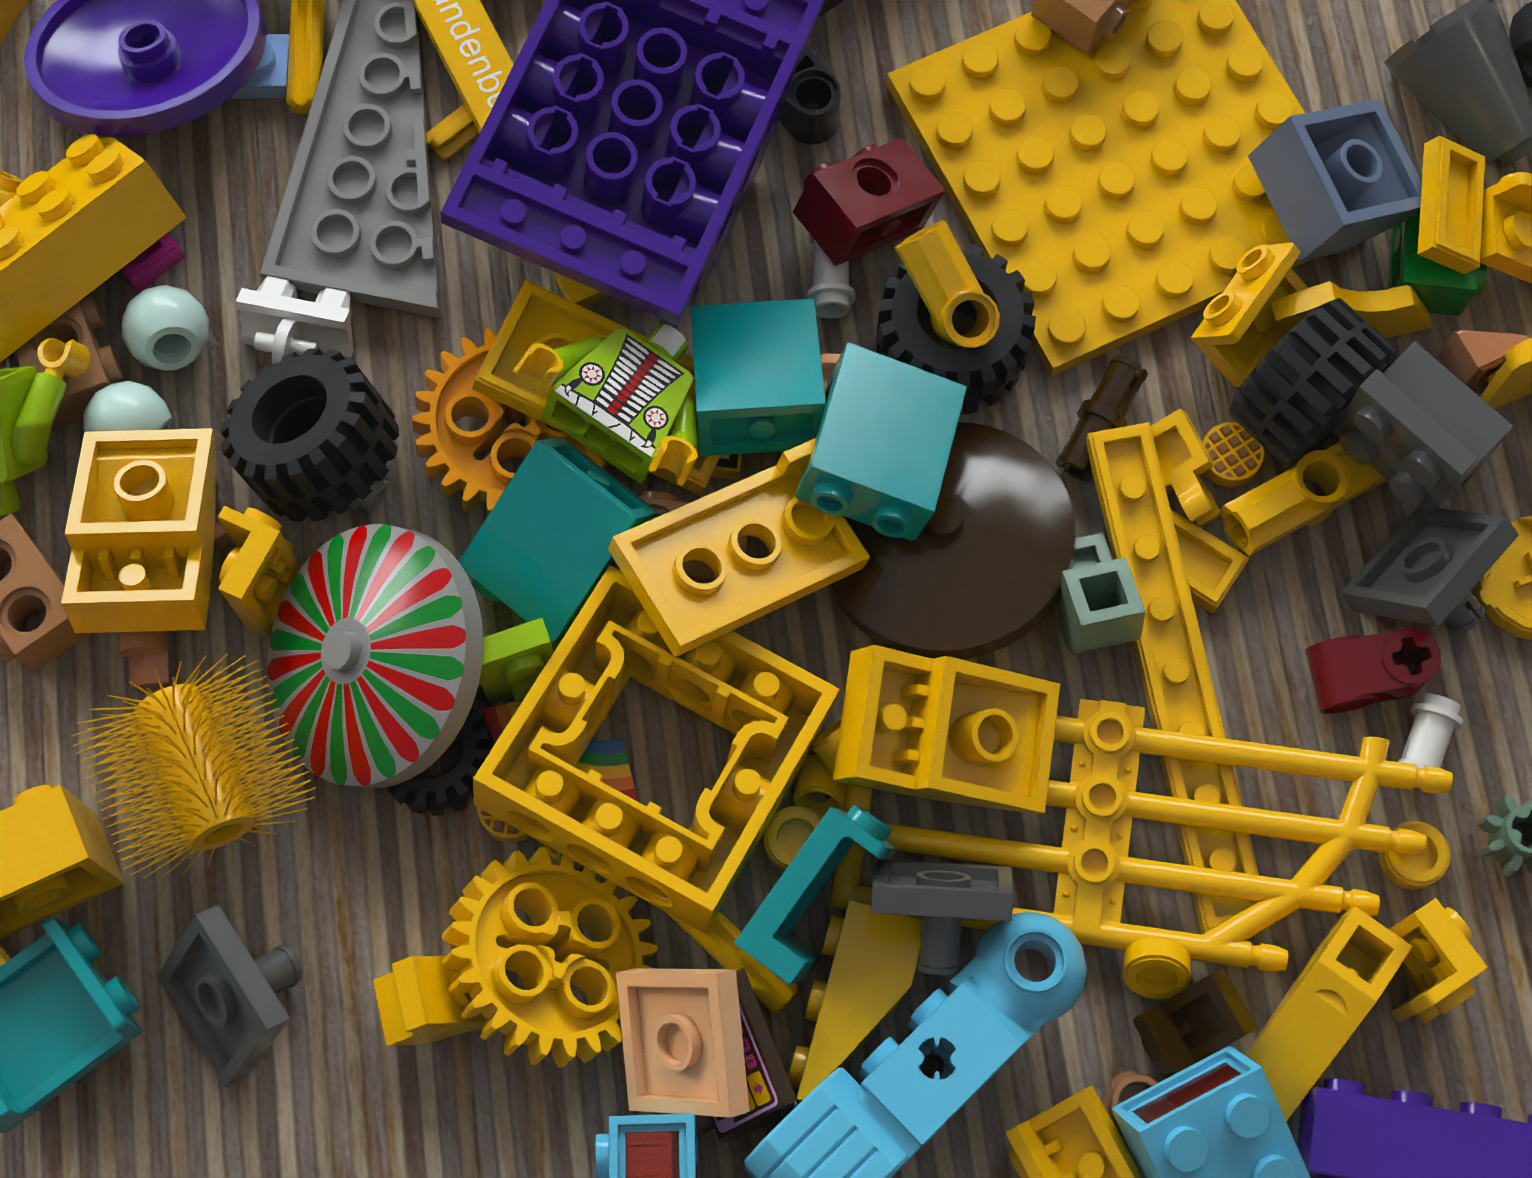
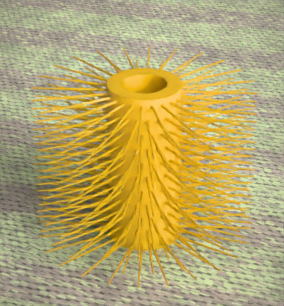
M228 653L194 682L200 671L198 670L191 684H188V682L207 655H205L185 684L176 685L182 661H180L175 682L173 677V686L163 688L157 672L154 670L161 690L152 693L147 688L150 692L148 693L129 681V683L149 695L142 701L107 695L109 697L139 702L136 705L123 700V702L136 707L89 709H135L134 712L121 715L102 714L110 717L77 723L129 717L123 720L117 719L116 722L100 727L87 728V731L71 736L100 728L116 727L92 738L78 741L73 747L89 740L113 735L76 754H82L99 746L111 745L96 755L82 759V763L100 755L116 752L103 761L88 766L83 771L94 768L97 765L119 760L108 768L86 778H92L108 771L119 770L110 777L91 784L92 787L105 781L122 778L93 795L105 790L126 786L109 797L96 802L127 795L120 801L100 811L124 803H131L118 812L103 818L104 820L115 815L134 811L114 824L106 826L108 828L119 823L136 820L127 827L111 834V836L140 828L113 843L114 845L143 836L138 841L117 851L118 853L126 849L143 846L133 854L121 859V861L151 852L123 868V870L160 855L150 864L130 874V876L178 852L172 859L145 876V879L191 848L193 850L161 878L192 854L191 859L196 851L200 852L183 874L187 872L201 853L206 850L212 849L207 868L214 851L218 847L226 845L231 858H233L228 844L235 840L239 841L240 839L256 847L241 838L246 833L277 835V833L251 830L253 827L262 829L257 826L295 822L256 823V821L307 810L308 808L276 815L265 814L315 798L311 797L295 803L281 804L316 787L286 795L311 781L310 779L299 784L287 786L309 771L280 779L306 764L303 763L277 771L287 763L301 757L299 755L286 761L274 763L298 747L267 756L295 740L266 747L276 739L289 734V731L273 738L261 740L274 730L284 727L288 723L255 733L271 722L284 717L283 715L270 721L252 725L260 718L279 710V707L261 715L248 717L260 708L277 701V699L264 705L242 710L257 700L274 693L273 691L261 697L240 702L246 696L269 686L266 684L258 689L236 694L248 685L261 681L267 676L229 688L245 677L263 670V668L260 670L256 669L247 675L222 684L233 674L258 660L244 667L242 665L233 673L219 680L216 679L215 682L207 685L213 678L246 656L244 655L223 670H221L222 666L211 678L199 686H196V684L220 663ZM227 684H230V685H228L227 687L223 688L222 690H220V691H218V692H214V693L209 694L210 692H212V691L215 690V689H218V688L223 687V686H225V685H227ZM232 690L231 692H228V693H226V694L220 696V695H221L222 693H224L225 691ZM242 696L241 698H239V699H237V700H235V701H233V702H231V703H229V704H222V703H224V702H227V701H229V700H232V699H235V698H238V697ZM225 698L224 700H222V701H220V702H217V703L212 704L213 702H215V701H217V700H219V699ZM243 706L242 708H240V709L237 710V711H232V710H234V709H237V708ZM243 712H247V713H245V714H243V715H240V716H238V717L232 719V718H233L235 715H237V714H240V713H243ZM255 719L241 727L233 728L236 725ZM234 723V724H232V725L223 727V726L226 725V724ZM131 725V726H129L128 728H126V729H124V730H121V731H118V732H114V733H109V732H112V731L117 730V729H119V728H122V727H124V726ZM255 729L253 732H251V733H249V734H244V733H246V732H249V731ZM119 734H126V735H124V736H121V737H118V738H115V739H113V740L108 741L109 739H111V738H113V737H115V736H117V735H119ZM137 734V735H135V736H133V737H131V738H129V739H124V738H126V737H128V736ZM255 735H259V736H257V737H255V738H253V739H250V740L244 742V741H245L246 739H248L249 737H252V736H255ZM130 741L129 743H127V744H126L125 746H123V747H120V748L111 750V749H113V748H115V747H117V746H119V745H122V744H124V743ZM267 742L251 751H246L248 748ZM241 746H247L245 748L234 751L235 749ZM268 752L267 754L263 755L262 757L254 758V757H256V756H259V755H261V754H264V753ZM274 757V758H272V759H270V760H268V761H265V762H263V763L257 765V764H258L260 761H262V760H265V759ZM147 758L146 760H143V761H141V762H139V763H137V764H134V763H135L136 761H138V760ZM127 759H134L121 765L115 766ZM280 765L264 774H258L261 771ZM138 766L134 771L119 775L127 770H130ZM254 769H258V771H255V772H252V773H249V774L245 775V774L248 773L249 771H252V770H254ZM281 775L280 777H278V778L275 779V780L267 781V780H270V779H272V778H274V777H277V776ZM287 780V781H285V782H283V783H281V784H279V785H277V786H274V787L268 789L269 787H271V786H272L273 784H275V783H278V782ZM155 783L154 785L146 789H143L144 786ZM135 784H142V785H140V786H137V787H134V788H132V789L126 790L127 788H129V787H131V786H133V785H135ZM291 789L278 797L269 798L272 795ZM142 792H145V793H144L142 796H140V797H137V798H134V799L125 801V800H127V799H129V798H131V797H134V796H136V795H138V794H140V793H142ZM265 793H271L269 795L258 798L259 796ZM292 796V797H290V798H287V799H285V800H283V801H280V802H278V803H275V804H273V805L264 807V806H266L267 804H269V803H271V802H273V801H275V800ZM283 806V807H280V808H276V809L267 811V809H269V808ZM164 808L163 810L155 814H151L155 810ZM144 809H151V810L146 811V812H144V813H141V814H138V815H136V816L130 817V816H132V815H134V814H136V813H138V812H140V811H142V810H144ZM151 817H154L150 822H147V823H143V824L134 826V825H136V824H138V823H140V822H143V821H145V820H147V819H149V818H151ZM161 825L164 826V827H162V828H160V829L154 831V830L157 829L159 826H161ZM152 829V830H151L150 832H148V833L141 834V833H143V832H145V831H148V830ZM173 833L172 835L162 840H159L162 836ZM161 834V835H158V836H156V837H153V838H151V839H148V840H145V841H143V842H140V843L136 844L137 842H139V841H141V840H143V839H145V838H147V837H149V836H151V835ZM163 842V843H162L159 847H157V848H154V849H151V850H148V851L139 853V852H141V851H143V850H146V849H148V848H150V847H152V846H154V845H156V844H159V843ZM173 845L169 849H166L162 852H159L153 856L146 858L147 856L153 854L161 848ZM172 849L175 850V851L169 853L168 855L162 857L163 855H165V854H166L167 852H169L170 850H172Z

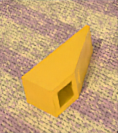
M849 900L845 918L835 915L831 916L822 954L834 957L827 983L814 980L804 1019L817 1022L810 1048L797 1045L788 1076L791 1086L799 1088L797 1105L837 1068H842L908 996L920 954L921 919L907 915L871 913L870 905Z
M1356 906L1335 920L1245 1054V1056L1263 1068L1286 1122L1375 1005L1413 947Z

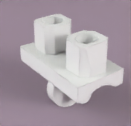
M267 276L257 291L241 288L236 299V307L242 316V343L253 345L255 350L271 352L273 365L281 362L282 357L287 354L296 352L298 356H301L307 349L320 348L323 353L330 349L341 352L345 359L348 357L351 359L354 352L351 328L352 305L351 296L347 291L326 287L319 292L316 301L311 302L298 299L296 286L291 284L289 280Z

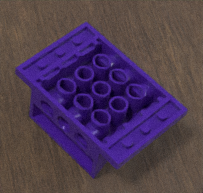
M546 0L440 212L441 223L678 325L692 294L699 293L714 269L758 173L789 95L798 61L820 15L824 0Z

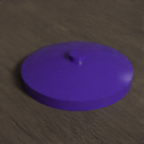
M57 0L41 16L28 38L24 55L25 72L41 107L53 119L68 128L104 137H133L154 134L198 119L232 97L248 81L260 63L266 44V26L257 0Z

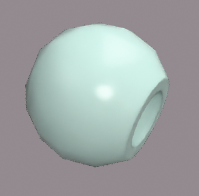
M168 285L145 289L128 303L122 316V339L132 356L145 367L162 371L186 367L202 354L208 342L209 318L198 300L184 289Z
M132 381L113 383L97 391L83 413L84 433L96 431L170 430L173 423L166 402L150 386Z

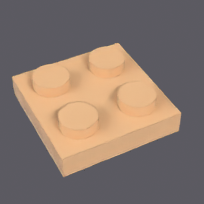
M634 968L616 972L629 1111L695 1114L729 1118L750 1112L736 970Z

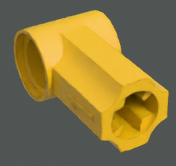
M945 220L923 228L894 247L930 313L932 329L940 339L949 344L976 348L985 345L994 337L999 328L1000 320L997 305L990 296L984 294ZM968 300L975 307L977 313L976 323L968 333L959 335L953 327L952 314L961 302Z

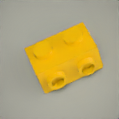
M1293 242L1258 245L1245 253L1237 263V273L1223 293L1216 296L1206 306L1203 313L1204 319L1191 336V340L1234 387H1240L1265 355L1289 332L1275 321L1271 302L1277 298L1308 288L1291 268L1301 253Z
M1435 898L1389 929L1413 946L1401 966L1420 990L1390 1012L1397 1023L1417 1015L1422 1023L1425 1024L1439 1014L1443 1015L1477 992L1469 980L1488 967L1470 944L1473 941L1472 933L1466 922L1456 911L1449 907L1444 909L1438 899Z
M1093 1085L1006 1131L1007 1138L1012 1145L1009 1147V1157L1014 1169L1021 1178H1144Z

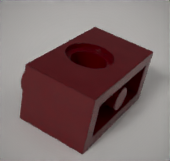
M899 138L879 147L875 144L868 145L857 152L852 158L833 165L832 162H825L816 167L803 182L805 189L793 210V214L832 263L837 266L923 229L946 190L905 140Z

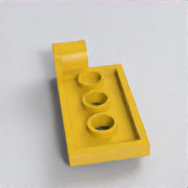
M816 438L783 452L777 465L612 537L608 547L610 554L674 657L862 570L870 559L869 554L844 516L822 513L814 508L812 504L798 500L795 497L798 484L808 467ZM742 536L759 538L766 544L769 556L758 559L746 555L739 547L738 538ZM689 560H698L708 564L715 574V581L706 584L693 581L686 575L683 563Z

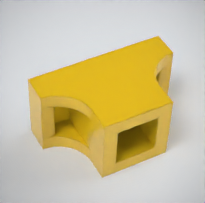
M410 956L393 963V972L373 979L386 1046L432 1044L451 1036L483 1029L487 1019L482 1014L467 1019L461 1016L465 1007L472 1001L469 994H449V986L461 975V971L443 967L441 961L445 956Z

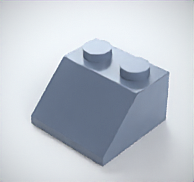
M1380 99L1290 116L1248 155L1290 242H1293L1301 251L1298 256L1300 262L1347 251L1420 214L1422 181Z

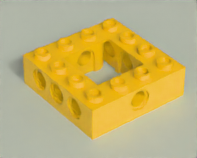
M609 565L474 776V805L706 934L811 752L813 742L827 724L840 689L734 631L723 634L674 657L621 570ZM630 677L736 735L731 743L728 759L719 779L712 790L705 787L698 800L693 822L689 830L662 816V808L651 801L646 807L602 782V774L593 769H590L588 774L575 768Z

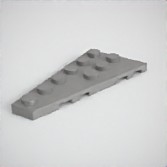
M344 0L260 275L263 280L267 276L287 279L296 286L298 291L319 294L326 287L347 291L351 296V301L441 318L418 14L412 0Z

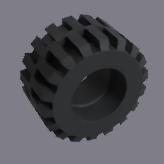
M972 244L970 253H962L984 294L990 296L996 303L1000 314L999 328L989 342L976 348L953 349L944 347L930 339L920 326L930 316V313L903 263L898 266L897 278L890 276L884 287L883 299H880L876 334V353L967 386L962 404L964 415L978 412L980 400L983 399L990 407L1001 400L1003 389L1008 391L1013 389L1018 382L1020 371L1024 370L1036 322V316L1032 315L1035 305L1031 292H1023L1025 279L1020 272L1016 270L1008 274L1006 272L1008 260L999 254H996L992 260L983 257V247ZM968 300L961 302L954 310L968 314L975 319L977 317L975 307Z
M1341 298L1334 299L1320 305L1305 316L1265 355L1237 390L1229 410V415L1282 465L1289 466L1297 463L1306 453L1315 451L1334 434L1333 430L1359 386L1376 369L1383 373L1395 361L1398 349Z
M320 348L307 349L301 356H298L296 352L287 354L282 357L281 362L275 365L269 363L260 369L261 374L253 381L249 379L240 388L243 393L238 399L232 400L227 409L230 418L222 422L221 435L225 440L221 443L223 454L229 460L228 463L272 512L280 517L286 515L290 521L302 522L307 516L313 522L325 520L329 512L336 511L339 515L351 509L350 503L360 497L363 501L373 492L370 487L374 482L382 481L388 473L389 469L386 467V463L395 459L398 446L394 443V440L399 437V426L394 421L395 415L357 364L349 357L345 359L341 352L330 349L323 353Z

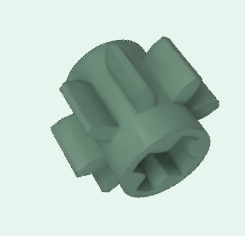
M1506 795L1496 802V810L1500 817L1487 815L1478 822L1477 826L1482 831L1488 833V845L1480 854L1482 857L1493 856L1497 861L1504 864L1502 868L1503 876L1509 877L1524 864L1532 874V798L1527 800L1524 805L1518 807L1515 800L1510 795ZM1516 825L1522 827V833H1520L1516 829H1513V827ZM1521 839H1524L1526 842H1529L1531 844L1525 847L1524 845L1520 844Z

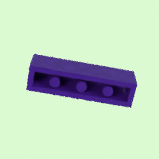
M1334 1078L1324 1079L1323 1088L1315 1087L1311 1089L1301 1102L1297 1147L1311 1178H1532V1114L1528 1115V1122L1524 1123L1502 1119V1108L1489 1104L1461 1102L1459 1111L1433 1107L1434 1097L1432 1095L1405 1090H1393L1391 1099L1365 1095L1366 1085L1363 1083Z

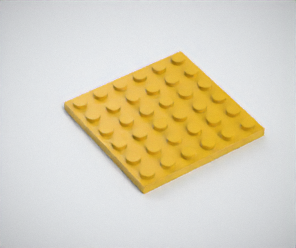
M1135 0L1129 7V17L1119 33L1112 40L1103 37L1089 54L1032 17L1031 11L887 73L886 86L946 190L976 246L984 248L983 257L992 260L996 254H999L1008 260L1006 267L1008 274L1018 270L1025 279L1023 292H1031L1035 303L1032 315L1036 316L1031 344L1050 378L1205 308L1216 296L1223 293L1237 273V263L1245 253L1258 245L1290 242L1248 155L1288 117L1305 114V111L1236 0ZM1297 258L1294 264L1291 266V268H1294L1309 260L1300 262L1299 258Z

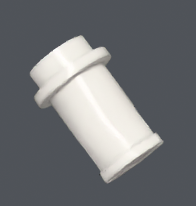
M814 240V244L811 243L813 287L808 290L807 299L814 298L817 316L828 319L843 317L849 313L850 305L856 299L854 289L849 286V261L835 266Z
M1423 694L1420 703H1414L1410 711L1415 716L1402 757L1398 762L1416 764L1418 768H1423L1424 766L1441 768L1453 730L1460 729L1463 724V719L1459 716L1461 705L1441 695Z

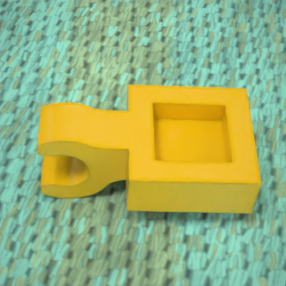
M1180 408L1150 427L1166 493L1174 490L1188 519L1191 522L1196 521L1198 526L1202 527L1221 516L1215 499L1199 476L1213 468L1215 464L1190 417Z

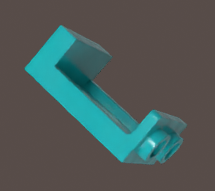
M814 298L690 306L700 456L787 451L815 439L825 410L826 401Z
M847 342L830 374L825 390V396H828L808 467L798 484L795 497L798 500L812 504L814 508L822 513L834 516L842 515L872 526L882 535L916 540L935 512L967 386Z
M563 437L537 440L459 560V563L464 571L473 578L471 581L473 587L484 597L498 603H505L521 616L520 624L543 618L550 641L555 643L563 639L609 565L614 566L616 563L608 550L612 537L658 517L660 513Z
M853 804L848 812L830 807L734 944L789 985L807 979L822 957L790 933L855 842L877 858L891 860L898 850L897 847L886 840L893 829L861 806L857 807Z
M50 917L42 923L43 928L47 932L0 966L1 1133L6 1134L143 1033V1030L132 1016L133 1013L140 1009L139 1003L118 976L113 977L109 981L106 979L95 963V960L101 957L103 953L91 934L79 922L70 927L57 917Z

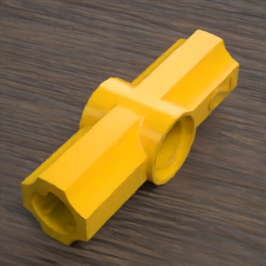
M1339 442L1326 450H1315L1306 453L1299 459L1295 467L1228 502L1221 508L1219 513L1223 519L1224 531L1235 548L1241 549L1248 556H1251L1305 525L1312 526L1322 523L1336 508L1384 483L1387 479L1370 464L1363 465L1352 459ZM1303 480L1317 483L1324 490L1326 496H1318L1311 493L1305 487Z

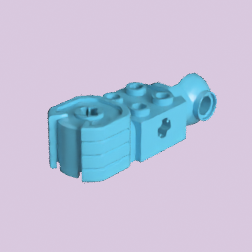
M1031 911L1012 914V921L999 920L990 926L977 945L975 957L948 983L947 989L950 995L947 996L938 988L910 1016L911 1021L906 1027L912 1033L900 1045L890 1036L861 1064L862 1069L858 1073L864 1079L861 1086L844 1068H837L802 1100L744 1160L745 1171L752 1178H892L1014 1056L1044 1023L1056 1020L1073 1008L1084 991L1087 965L1083 947L1071 929L1052 916ZM1024 949H1033L1042 953L1049 963V977L1040 982L1024 979L1016 970L1014 963L1015 954ZM933 1055H936L943 1060L944 1067L940 1075L936 1071L933 1077L929 1078L922 1073L920 1066L924 1057H926L928 1062Z

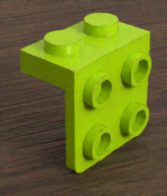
M543 618L483 637V661L478 686H482L490 705L514 697L516 701L524 699L554 653Z

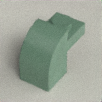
M1103 532L1076 538L1073 569L1062 571L1060 599L1056 604L1058 609L1057 626L1066 647L1075 655L1139 640L1143 630L1145 609L1126 557L1112 559Z

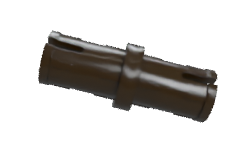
M1116 355L1112 357L1091 399L1082 402L1077 412L1080 419L1075 426V430L1055 461L1059 468H1064L1063 471L1082 481H1091L1093 473L1085 438L1088 433L1125 427L1127 425L1124 417L1136 393H1138L1148 376L1146 369H1139L1141 366L1139 363L1124 356Z

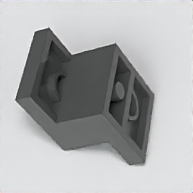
M1414 341L1383 373L1376 369L1359 386L1333 432L1340 438L1342 448L1352 459L1363 465L1370 464L1389 481V488L1401 502L1412 508L1419 507L1430 516L1461 484L1465 485L1514 426Z

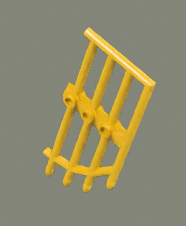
M1080 699L1077 718L1056 717L1054 741L1074 744L1070 781L1049 780L1046 806L1066 808L1061 847L885 823L893 829L886 840L897 847V851L1058 873L1053 913L1013 907V914L1031 911L1052 916L1070 928L1080 944L1126 950L1130 944L1139 939L1164 937L1183 945L1188 950L1191 960L1242 968L1256 966L1258 970L1270 972L1285 971L1288 964V950L1264 943L1255 946L1246 940L1300 908L1339 914L1341 911L1347 912L1356 906L1369 916H1377L1380 906V897L1378 895L1359 889L1345 891L1343 887L1324 885L1325 881L1353 849L1387 853V851L1391 850L1396 855L1403 856L1424 855L1427 844L1426 835L1408 829L1398 828V830L1392 831L1387 826L1365 824L1379 786L1406 790L1420 788L1422 792L1446 793L1451 791L1453 774L1438 767L1424 766L1423 768H1418L1416 764L1387 761L1386 757L1390 740L1385 738L1363 737L1360 755L1357 757L1144 728L1145 707L1106 700ZM1140 753L1352 782L1338 820L1136 792ZM847 784L844 810L848 812L854 804L870 812L873 789ZM1132 818L1321 844L1291 880L1128 857ZM856 842L835 870L830 908L847 910L849 900L872 905V887L859 885L865 848ZM1125 883L1256 902L1204 934L1120 923ZM907 915V916H911V917H914V918L921 919V916ZM962 918V927L988 930L990 926L999 920Z

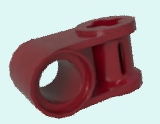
M1403 628L1367 636L1338 637L1316 643L1305 649L1320 713L1322 714L1343 713L1375 703L1405 699L1413 696L1438 672L1441 664V650L1436 640L1427 632L1417 628ZM1398 653H1400L1403 662H1414L1416 669L1411 674L1406 665H1395L1393 659Z

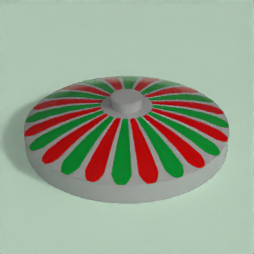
M370 524L349 529L324 543L308 558L294 576L279 605L270 636L267 660L269 693L274 691V693L269 695L270 702L277 699V701L271 704L272 710L279 707V710L273 712L274 719L284 715V717L276 720L277 726L288 723L284 727L278 728L280 734L290 732L282 736L284 741L295 740L286 745L290 750L298 747L291 752L295 757L300 755L301 757L297 759L302 764L306 763L304 766L312 773L326 781L339 785L385 788L410 780L422 773L454 741L472 707L478 689L483 661V626L480 608L473 586L461 564L441 543L425 534L388 524Z

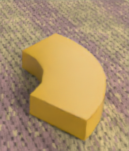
M1328 281L1277 298L1271 302L1275 321L1288 331L1314 309L1337 298L1344 300L1384 338L1401 336L1431 328L1426 306L1412 287L1408 285L1378 291H1354L1342 289Z

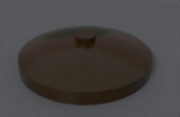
M958 422L935 512L917 539L908 540L902 537H888L877 532L872 526L844 516L869 554L870 559L862 570L842 578L829 586L834 598L850 621L868 637L887 648L931 659L943 656L968 659L992 653L1012 644L1032 631L1046 618L1060 599L1062 571L1073 569L1076 553L1075 519L1069 494L1051 464L1026 442L1005 431L990 426Z

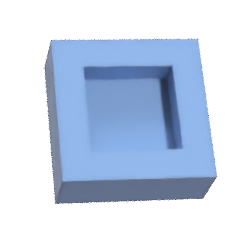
M266 34L265 49L260 63L248 81L232 96V99L286 98L289 34Z

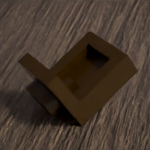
M1223 968L1133 1019V1023L1141 1036L1145 1052L1158 1065L1166 1078L1259 1029Z

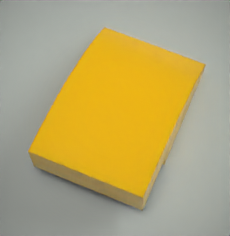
M212 428L96 431L84 433L65 529V536L71 548V555L61 601L75 633L206 630L213 567L216 508L215 435Z
M878 645L851 651L832 781L971 806L1034 814L1045 813L1060 683L949 656L931 659Z

